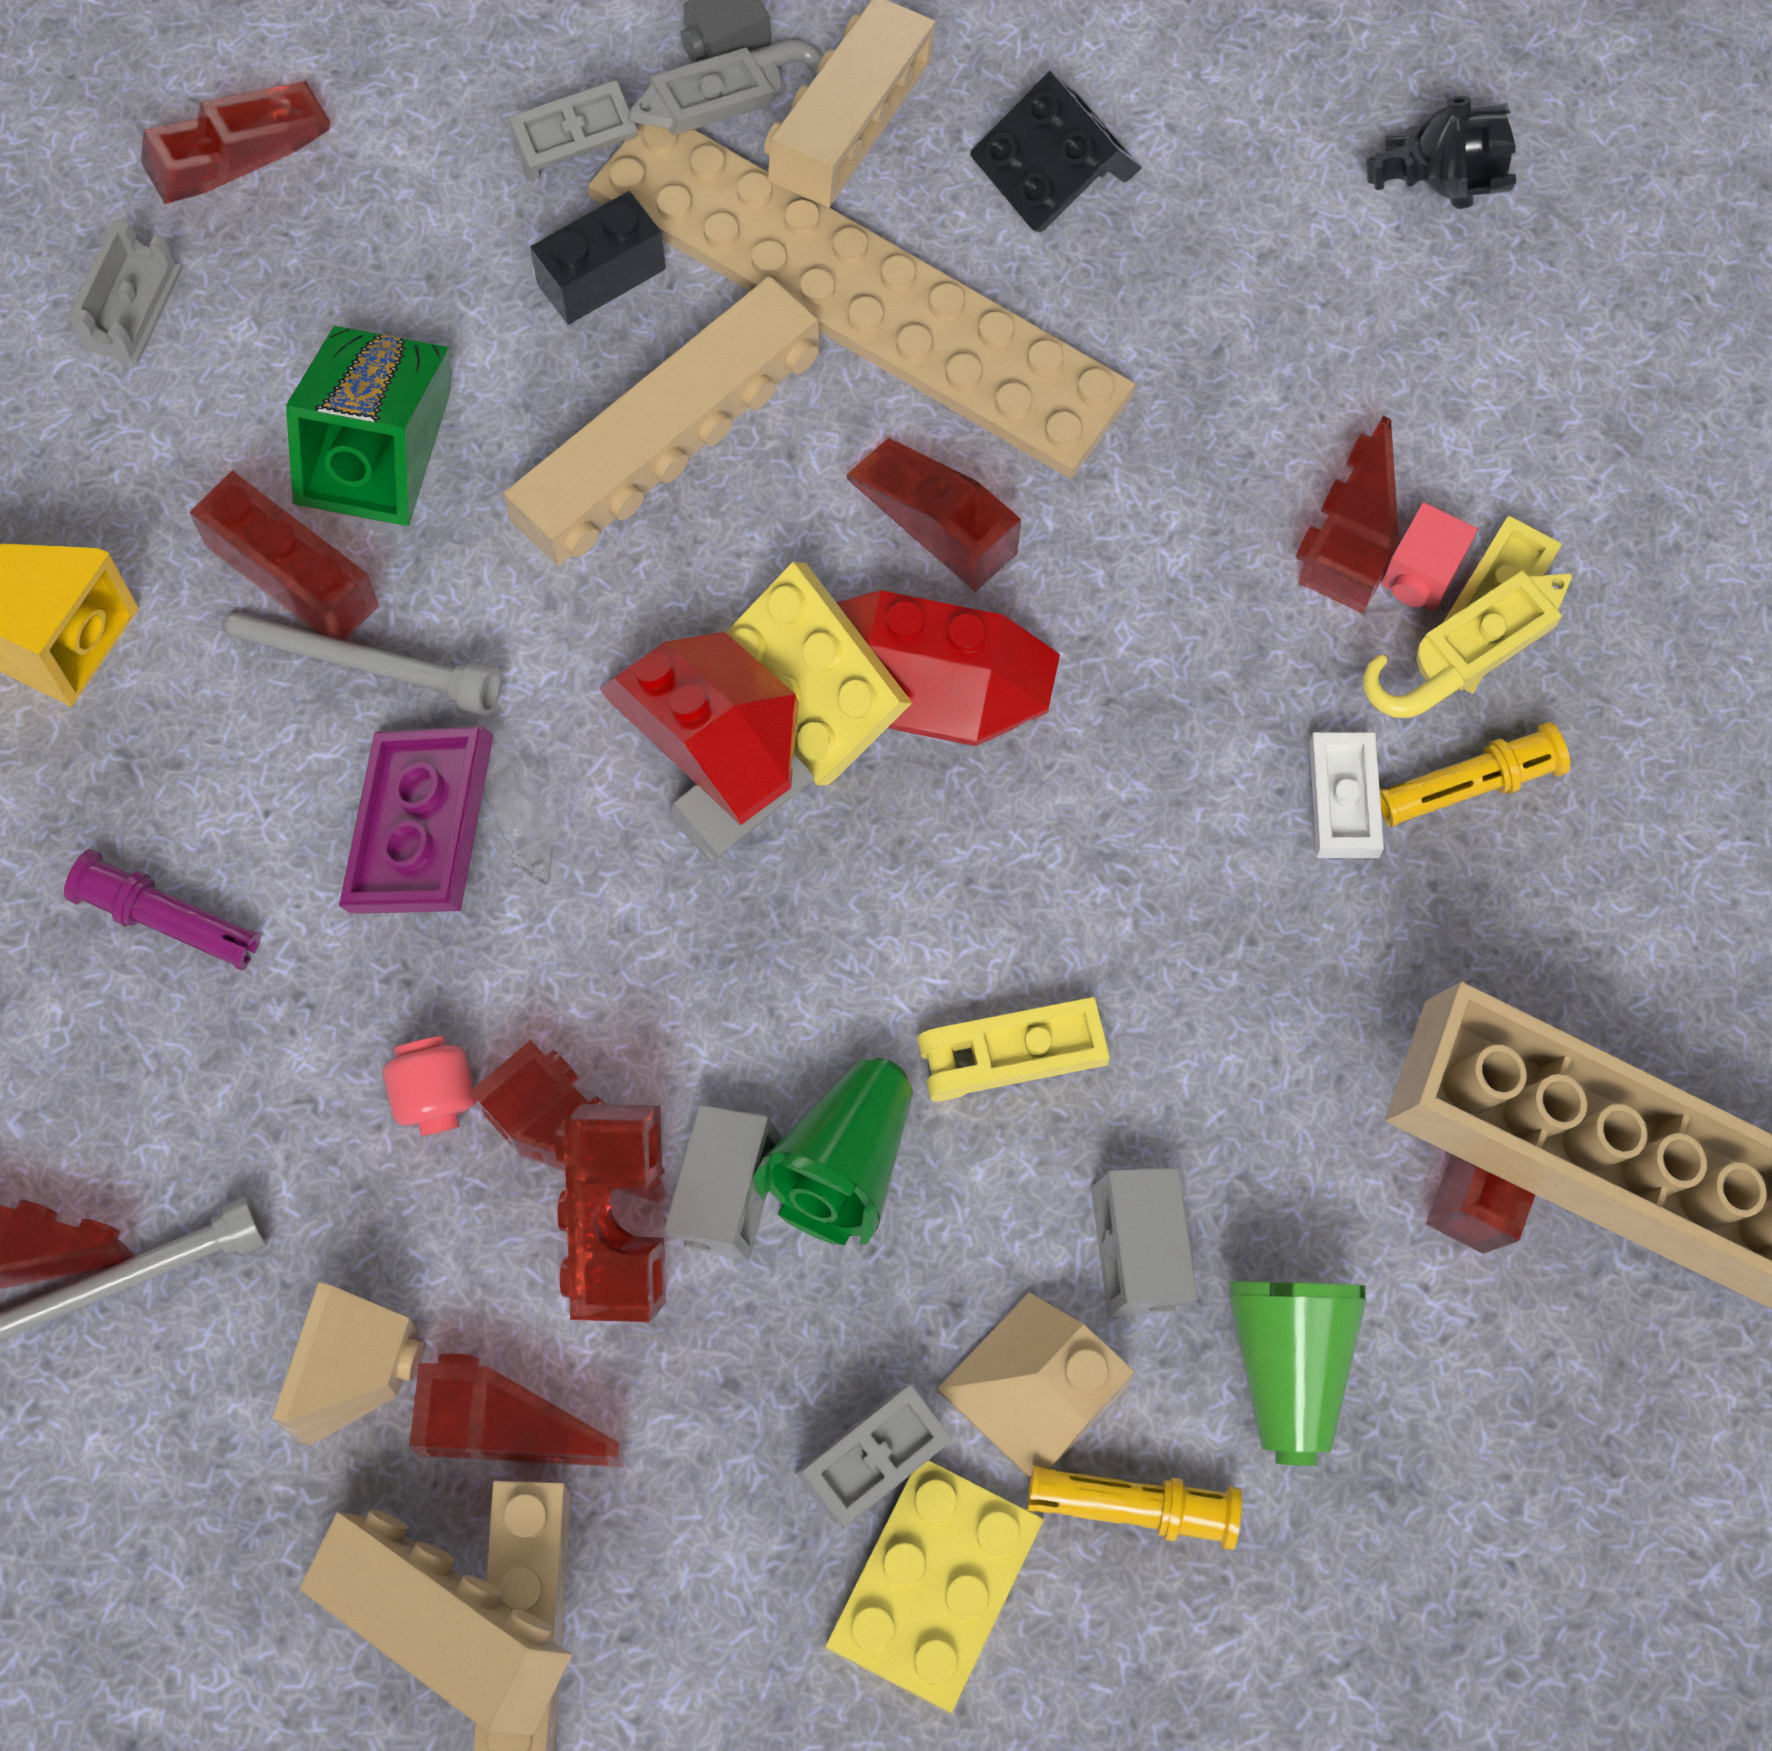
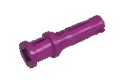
M93 849L85 850L77 858L64 885V898L73 904L78 905L84 901L112 914L114 922L124 927L128 925L134 926L139 922L232 964L241 971L245 970L251 961V958L245 956L246 951L255 954L260 945V933L247 930L156 889L155 882L151 879L150 875L139 870L131 874L103 861V855Z

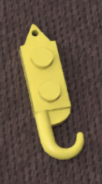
M1522 570L1428 632L1417 648L1416 657L1420 673L1426 682L1406 695H1391L1382 688L1379 682V674L1387 664V658L1385 655H1378L1367 665L1363 675V689L1369 702L1379 712L1393 718H1411L1423 714L1458 689L1462 691L1557 627L1562 617L1558 610L1572 575L1527 576Z

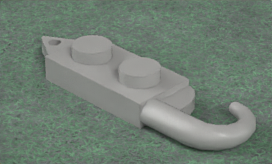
M787 40L749 51L747 47L652 75L649 77L644 94L631 108L628 121L668 128L674 136L767 107L777 97L781 86L780 72L777 67L792 62H801L809 65L817 76L819 65L824 55L809 43L799 40Z

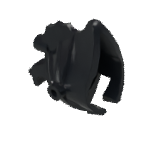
M1455 96L1448 99L1447 106L1435 112L1425 124L1409 127L1406 131L1400 132L1399 135L1385 136V152L1376 153L1375 156L1369 157L1366 160L1367 182L1373 184L1376 190H1382L1385 188L1384 182L1392 179L1404 180L1408 187L1414 186L1418 181H1426L1436 193L1450 199L1456 209L1471 207L1474 202V195L1512 191L1516 183V174H1508L1512 154L1516 153V144L1507 114L1511 113L1508 103L1471 109V99L1467 96Z

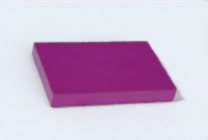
M484 726L374 732L339 902L341 908L347 912L358 914L461 911L494 737Z

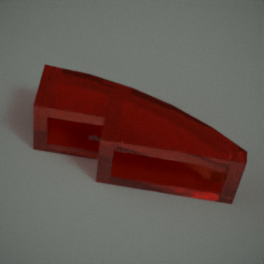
M306 81L202 101L199 105L198 119L144 129L141 164L164 204L207 193L302 149L329 131L331 121Z

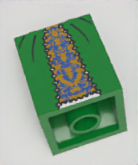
M333 326L286 404L293 505L409 527L450 396L449 347Z

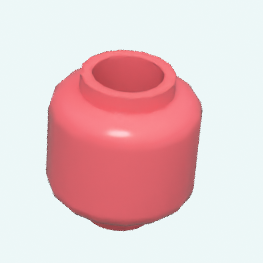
M445 1036L427 1038L393 1048L395 1058L384 1065L382 1076L394 1121L403 1126L418 1125L421 1137L459 1128L457 1115L470 1110L476 1102V1092L464 1049L457 1045H447Z

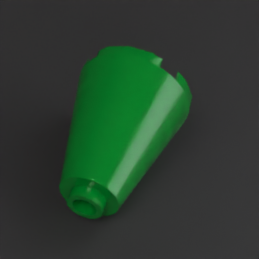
M885 1058L864 1059L856 1062L761 1160L753 1176L756 1191L763 1200H765L770 1191L783 1204L777 1213L778 1216L795 1228L834 1245L845 1246L850 1236H861L860 1245L867 1244L880 1224L913 1096L912 1086L907 1080L904 1070L896 1063Z

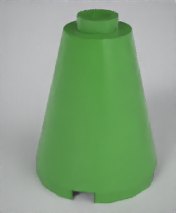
M1229 1281V1298L1261 1448L1263 1450L1276 1451V1464L1317 1465V1452L1332 1451L1367 1301L1366 1285Z

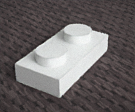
M1313 732L1309 747L1316 858H1380L1384 845L1376 733Z

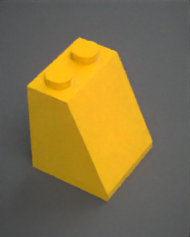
M0 543V672L72 707L139 608L112 557L108 552L100 548Z

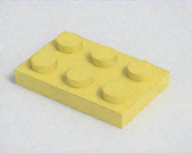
M793 561L726 632L796 694L799 705L794 754L815 777L813 781L816 785L832 783L912 704L905 692L806 563Z
M928 1460L910 1475L825 1646L826 1649L933 1706L952 1714L1044 1519Z

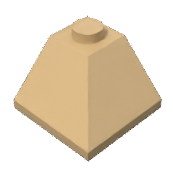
M318 1282L272 1419L298 1442L313 1445L398 1397L403 1380L412 1382L420 1367L424 1342L416 1340L419 1331L410 1318L332 1285Z
M1029 1292L937 1388V1391L1030 1479L1032 1478L1031 1471L1033 1466L1052 1469L1129 1386L1135 1371L1083 1323Z

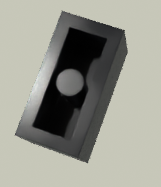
M630 190L530 246L537 285L567 325L666 270L662 231Z

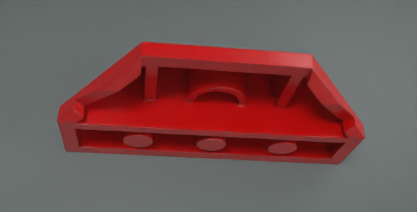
M883 590L836 602L912 702L888 729L978 746L1017 728L1030 719L1035 720L1048 712L1060 654L1005 615Z
M726 632L663 642L600 687L602 694L615 708L740 826L792 788L793 770L791 763L795 748L799 705L797 696Z

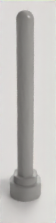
M241 613L230 614L224 622V628L230 636L448 693L451 701L457 702L461 710L488 716L494 710L500 697L502 674L498 667L472 661L466 666L460 664L455 669Z
M249 1196L221 1206V1214L211 1217L212 1225L0 1312V1341L221 1249L226 1255L237 1250L242 1256L268 1244L267 1237L255 1205Z

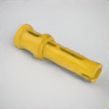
M1551 721L1539 724L1535 733L1510 742H1505L1503 739L1491 741L1484 748L1482 755L1434 770L1428 774L1386 789L1381 788V813L1387 826L1392 828L1398 826L1399 823L1452 806L1455 803L1495 789L1499 793L1512 794L1520 790L1521 783L1550 773L1555 777L1563 776L1570 771V757L1566 742L1557 726Z
M1039 1466L1032 1467L1027 1511L1057 1513L1084 1519L1156 1529L1157 1535L1163 1536V1540L1175 1542L1177 1537L1181 1535L1219 1541L1222 1549L1234 1550L1236 1547L1242 1512V1491L1240 1487L1229 1486L1226 1492L1186 1487L1182 1479L1172 1477L1170 1480H1163L1161 1486L1080 1473H1067L1040 1468Z

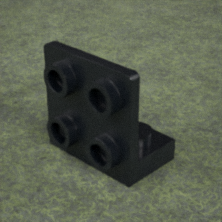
M1051 71L970 152L971 158L1035 232L1044 231L1099 176L1103 178L1110 172L1125 183L1142 169L1140 164L1076 90Z

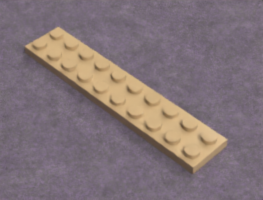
M640 123L637 127L638 135L636 139L624 142L588 184L589 197L602 205L630 190L662 231L663 241L748 291H751L764 279L771 276L819 319L820 333L1069 479L1074 477L1135 393L1136 383L837 211L768 182L767 171L694 129L673 136L668 128Z

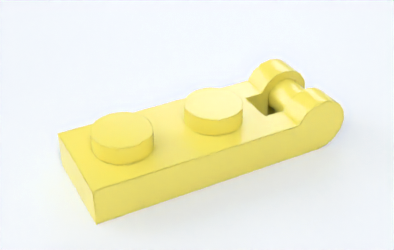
M1095 997L938 1027L922 1032L917 1036L921 1058L928 1059L931 1076L927 1078L926 1083L930 1100L934 1102L959 1098L967 1093L1107 1066L1110 1059ZM971 1048L975 1065L957 1069L953 1053L958 1050Z

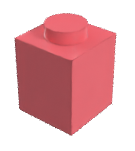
M1423 502L1390 561L1382 586L1392 590L1393 595L1408 606H1425L1437 611L1465 560L1479 528Z

